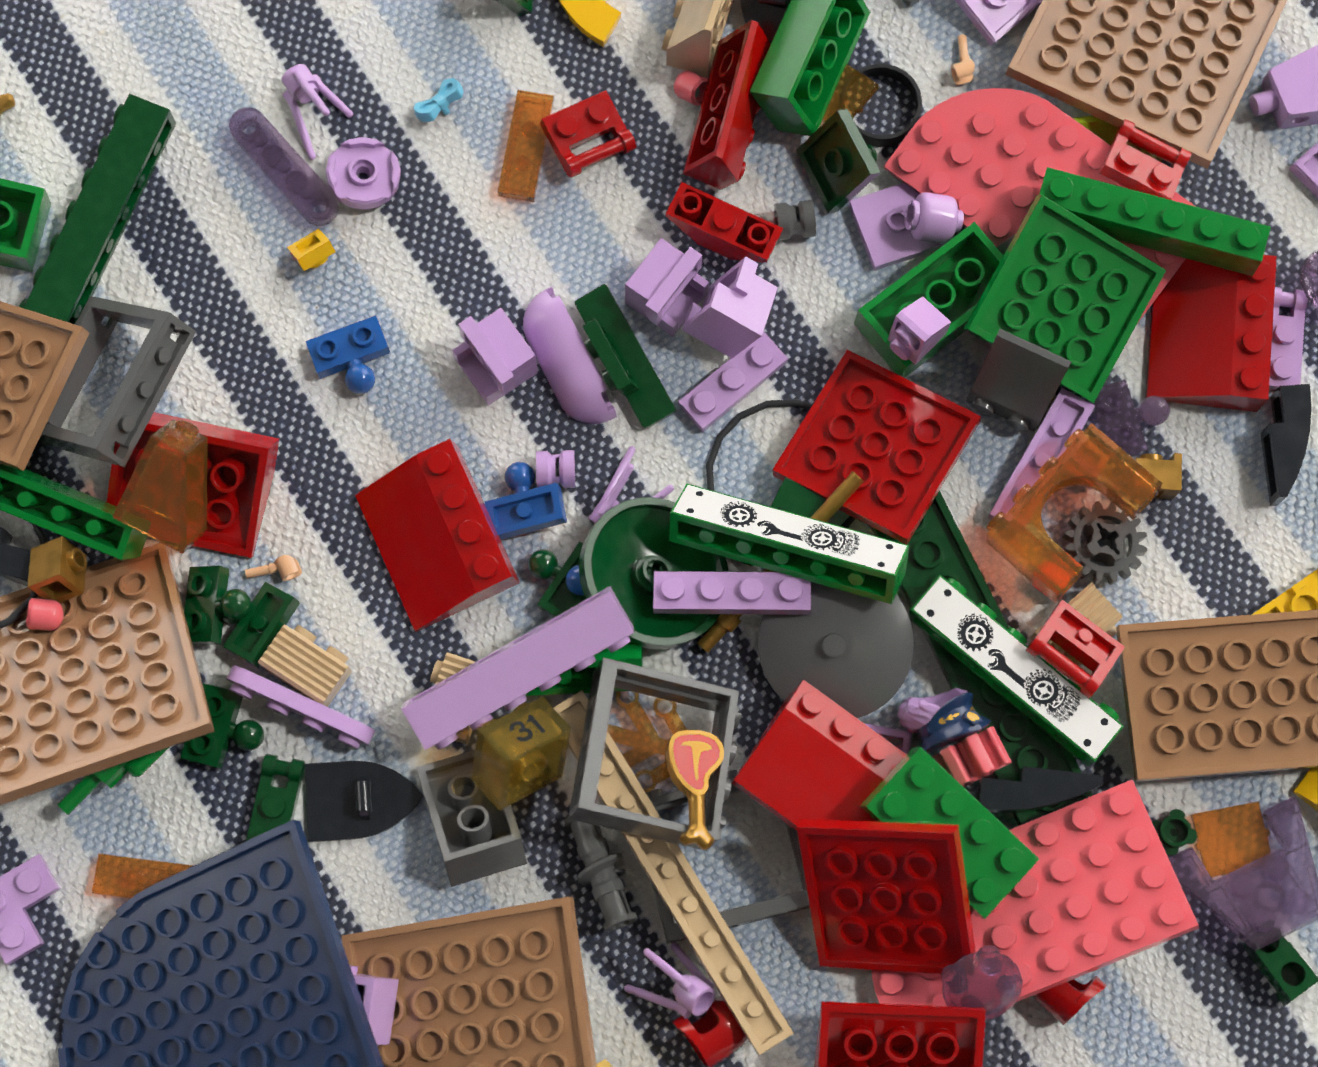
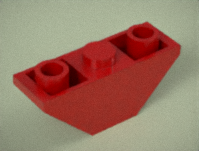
M681 182L665 213V216L698 245L731 260L741 261L744 257H748L755 262L767 263L783 232L782 227Z

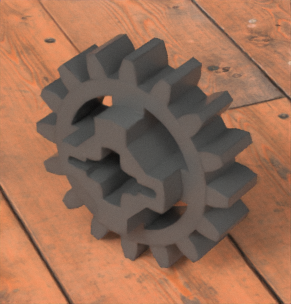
M1096 501L1092 506V512L1083 506L1078 511L1080 519L1072 516L1067 523L1073 530H1066L1063 533L1062 538L1070 541V544L1066 545L1062 551L1063 554H1072L1074 557L1068 564L1070 568L1078 565L1082 568L1079 575L1081 579L1090 573L1093 575L1094 584L1098 585L1102 578L1106 577L1109 585H1114L1117 581V574L1126 580L1132 575L1130 568L1137 570L1141 566L1142 562L1136 556H1143L1147 552L1145 546L1139 545V542L1147 537V533L1136 531V527L1140 524L1141 520L1137 518L1130 521L1127 518L1130 512L1128 507L1119 513L1116 511V502L1112 501L1107 509H1103L1100 501ZM1104 520L1111 521L1117 525L1105 523ZM1084 528L1087 542L1086 546L1081 548L1080 537ZM1127 538L1129 543V550L1127 556L1125 557L1124 555L1126 554V552L1122 547L1124 539ZM1108 539L1111 542L1110 546L1101 547L1098 544L1099 540L1104 541ZM1092 561L1102 562L1106 567L1097 565Z

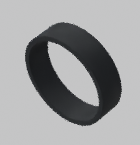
M889 64L868 65L856 71L846 82L842 92L840 110L846 109L845 99L850 89L865 78L886 76L902 83L912 94L916 106L915 117L907 127L894 134L876 135L866 132L857 126L866 144L875 147L892 146L903 141L919 120L922 108L921 92L915 80L903 69Z

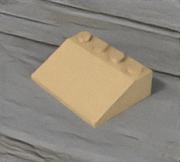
M677 0L673 13V18L677 19L674 30L667 29L662 44V50L667 51L666 65L684 71H693L708 78L717 44L723 35L734 0Z

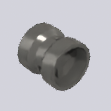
M812 200L800 201L797 205L792 206L786 202L774 204L775 225L783 228L779 240H787L793 235L799 234L804 238L816 236V218Z

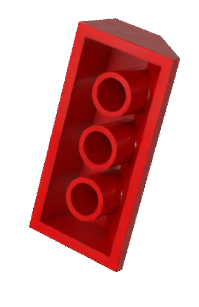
M750 20L718 41L683 172L684 175L720 190L738 182L742 178L746 168V163L743 161L746 148L751 144L755 133L754 128H752L754 118L761 108L751 95L750 89L771 44L759 23L754 20Z

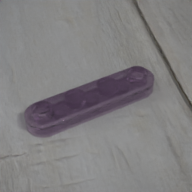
M251 107L237 110L229 121V129L235 142L308 223L314 226H325L334 221L339 207L336 196L259 110ZM249 126L256 128L252 134L244 133L245 128ZM322 204L326 206L324 212H314V208L317 205Z

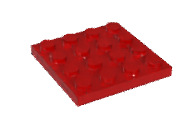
M847 349L775 464L772 474L784 481L785 477L827 500L853 471L864 482L839 510L907 545L978 427L981 416Z
M801 819L797 826L819 965L821 967L975 975L978 964L958 825Z

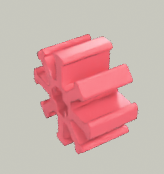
M994 726L978 734H972L960 743L950 745L941 750L940 753L931 756L964 788L1012 763Z

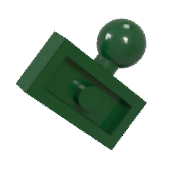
M580 541L562 567L558 565V559L555 554L546 549L537 550L529 557L528 569L533 577L540 580L549 578L553 580L537 603L539 609L552 617H556L586 600L584 595L573 594L566 585L568 571L572 567L579 565L583 545Z
M219 565L189 568L184 614L192 645H221L224 616L232 620H239L244 618L251 609V600L246 592L240 589L227 591L230 569Z
M265 582L252 601L249 613L244 618L232 620L224 616V622L237 624L223 647L232 654L259 668V659L263 656V653L272 643L282 626L288 623L300 602L293 596Z
M203 683L214 732L185 741L181 759L222 769L230 739H233L240 749L252 751L262 744L264 730L254 720H243L235 724L242 703V696L232 692L230 689Z

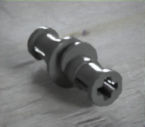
M567 817L564 820L565 826L571 828L578 847L576 850L585 866V869L577 876V880L581 885H592L594 899L598 902L605 923L602 925L604 931H615L636 922L638 917L635 912L631 913L624 894L625 888L622 881L618 878L623 876L626 870L623 868L615 869L614 864L623 858L622 853L609 854V845L606 838H603L599 826L571 820Z

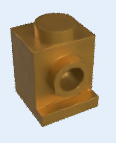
M1174 453L1169 460H1163V456L1160 454H1143L1133 462H1125L1122 481L1124 485H1128V497L1173 500L1182 490V453Z

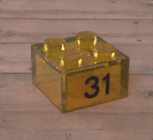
M543 696L530 703L520 704L513 712L497 720L487 721L478 729L472 780L499 811L563 777L571 727Z

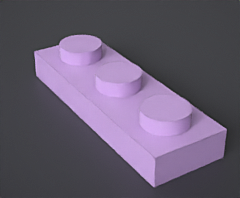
M763 331L759 339L735 357L730 358L680 399L678 406L703 433L787 364L788 358Z

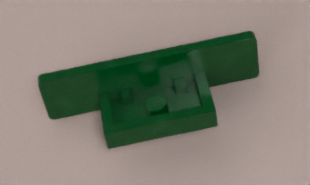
M602 284L577 299L574 304L585 322V325L582 327L588 336L583 342L593 359L600 357L606 369L601 371V374L610 390L614 391L617 389L627 398L639 422L645 429L674 414L676 407L609 287Z

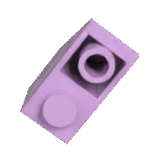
M922 296L896 315L887 340L891 342L890 347L898 357L903 360L909 359L916 365L944 337L951 321Z

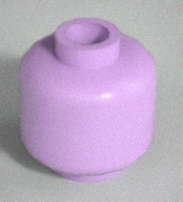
M923 192L915 200L909 202L905 215V225L908 230H911L912 236L919 241L945 244L952 239L955 232L959 233L961 231L964 215L962 210H958L954 197Z

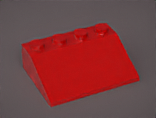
M1263 255L1262 262L1253 276L1185 259L1152 304L1145 400L1258 412L1269 398L1277 256Z
M154 412L125 467L111 465L106 502L153 521L148 533L149 537L252 558L274 477L279 438ZM116 442L114 443L113 454H116L120 447Z
M450 438L414 455L355 495L415 632L423 630L520 583L460 448Z
M803 679L785 699L732 780V784L796 831L801 819L876 822L860 805L907 754Z
M821 1001L814 1067H983L986 1009L979 1007Z

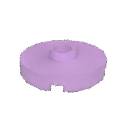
M365 137L349 139L340 144V147L335 152L333 151L328 158L326 178L329 190L338 201L350 208L367 210L380 207L391 200L398 190L401 173L398 158L393 151L391 153L385 147V144L377 139ZM366 173L370 177L363 180L358 178L357 175Z

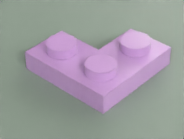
M40 854L0 876V955L7 965L14 963L44 945L26 910L61 890L46 861Z

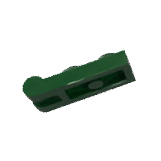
M265 754L246 841L294 820L305 771V761L292 759L291 762L279 760L278 755ZM276 775L288 777L286 789L273 786Z

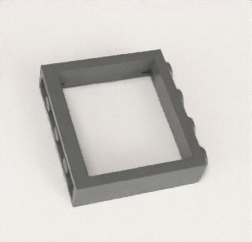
M90 296L75 325L86 329L89 332V336L39 441L47 446L125 467L197 331L170 312ZM104 317H110L106 326L101 324ZM117 322L150 329L94 435L89 436L61 428ZM171 334L179 335L176 341L170 338ZM114 441L120 445L116 454H113L114 451L111 450Z
M603 657L593 671L568 819L703 850L695 843L684 845L680 842V836L687 831L689 825L595 803L614 687L715 712L712 735L716 736L722 743L724 758L719 768L708 780V789L704 798L705 825L713 836L714 843L721 840L722 828L726 825V817L721 816L723 802H727L732 785L731 779L727 778L728 766L732 765L737 750V743L732 741L733 731L738 727L742 714L739 713L740 706H737L739 691Z
M737 770L728 771L727 778L731 779V782L738 773ZM731 785L730 794L741 792L736 786ZM678 788V791L662 794L661 789L650 790V792L646 793L657 812L688 805V798ZM787 823L786 827L803 891L719 912L729 928L810 908L798 832ZM652 883L666 943L670 944L686 940L678 924L674 923L672 914Z

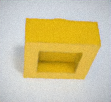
M319 228L287 247L291 256L303 271L323 265L328 260V257L336 252L330 240Z

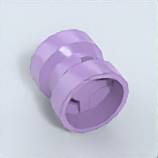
M563 450L560 454L551 455L548 451H536L537 488L556 482L563 488H575L574 450ZM556 462H559V477H556Z

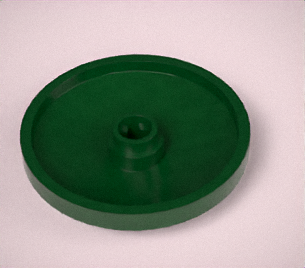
M641 497L630 499L614 506L597 520L589 530L580 553V582L586 599L611 586L634 627V633L629 635L630 644L658 650L676 648L693 641L707 631L720 614L654 613V571L729 572L726 557L669 541L670 512L675 502L661 498Z

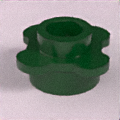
M1179 809L1171 810L1169 816L1162 821L1156 820L1152 822L1163 848L1169 856L1176 855L1180 847L1185 844L1191 845L1197 840L1196 830L1191 828L1190 823L1185 819V813ZM1171 829H1176V836L1170 834Z

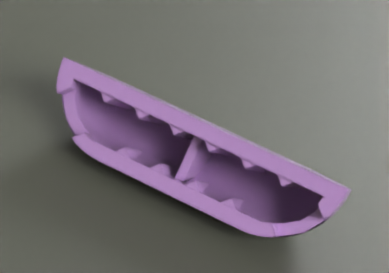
M552 287L541 291L530 301L525 310L523 329L526 339L536 355L561 407L569 416L583 423L599 424L616 418V410L605 393L607 390L606 385L561 298L555 296Z

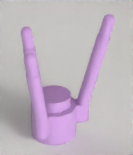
M298 64L288 69L282 76V83L287 89L283 93V97L290 106L307 155L310 160H314L316 155L297 101L299 100L303 104L313 101L322 114L328 116L330 111L318 96L320 91L348 118L353 116V112L323 84L317 74L312 75L306 65Z
M629 447L622 458L604 495L589 516L592 522L596 523L608 510L620 504L616 498L634 469L633 464L629 463L635 453V447ZM668 485L653 497L664 499L674 490L673 485Z
M676 942L671 944V949L692 976L687 974L682 976L650 949H644L643 954L676 982L673 987L676 1001L629 984L624 987L626 992L675 1010L684 1018H688L691 1013L695 1016L702 1015L710 1008L715 998L714 983L704 977Z

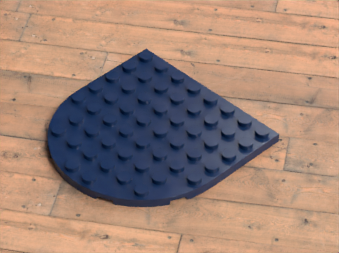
M298 820L284 823L166 878L137 893L115 911L117 914L101 932H96L82 952L72 972L60 1018L64 1019L62 1048H58L59 1067H384L301 822Z

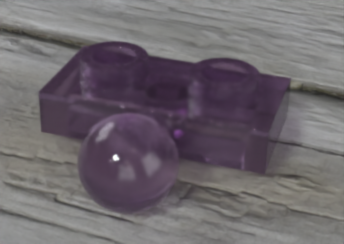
M1126 379L1104 385L1095 402L1091 403L1095 406L1093 410L1106 451L1112 455L1109 459L1110 463L1147 453L1148 447L1140 423L1145 422L1151 426L1161 425L1168 419L1170 414L1168 402L1160 396H1150L1143 400L1139 408H1135Z

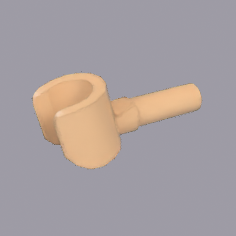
M964 34L958 36L960 62L951 65V74L956 85L971 82L975 70V64L968 55L967 36Z
M282 555L275 559L274 563H269V565L245 569V575L248 579L279 571L282 581H289L300 576L302 570L295 558L289 555Z

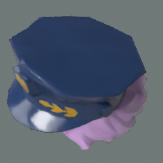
M959 688L924 698L908 697L902 701L897 712L900 724L906 727L908 732H919L923 741L921 748L927 753L943 748L973 733L980 732L991 723V720L979 715L971 704L973 694Z

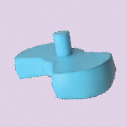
M455 78L444 80L435 96L414 104L415 116L421 122H431L436 119L440 111L444 115L449 114V104L463 97L464 91L461 83Z

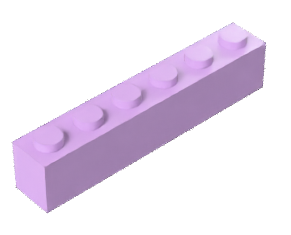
M611 586L407 700L404 702L401 710L425 750L434 745L438 750L458 739L456 734L458 731L467 726L475 730L491 721L493 718L490 713L504 706L506 711H509L527 700L525 694L537 687L544 691L556 685L562 680L559 675L573 667L575 672H578L596 661L594 655L608 648L610 652H614L631 641L629 635L634 633V627Z

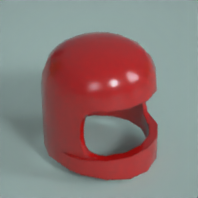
M1097 976L1093 977L1086 984L1079 983L1073 979L1035 994L1032 997L1056 1020L1064 1025L1090 999L1102 992L1107 985Z
M715 997L707 1013L694 1023H690L682 1015L672 1021L673 1025L684 1034L706 1067H714L740 1049L747 1040L746 1035L722 997Z

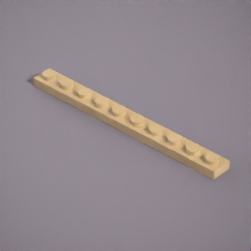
M583 691L578 692L548 710V714L577 761L588 699ZM607 731L597 794L605 806L661 819ZM621 831L757 1055H761L794 1034L679 846L674 843Z

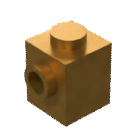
M63 536L32 548L28 588L43 599L56 600L59 603L83 594L87 555Z

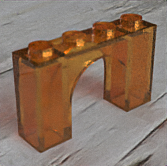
M1092 423L1084 431L1078 428L1065 442L1066 451L1058 459L1054 456L1050 457L1040 468L1038 473L1041 477L1031 487L1028 483L1025 484L1012 499L1016 504L1006 514L1002 511L997 513L986 527L989 530L986 543L1054 603H1057L1082 576L1084 567L1056 544L1045 531L1041 512L1048 499L1064 488L1085 486L1102 493L1134 520L1159 494L1162 486L1161 481Z

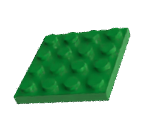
M1037 195L966 323L964 330L992 345L999 330L1002 329L1071 361L1060 386L1085 401L1094 403L1166 270L1047 197Z

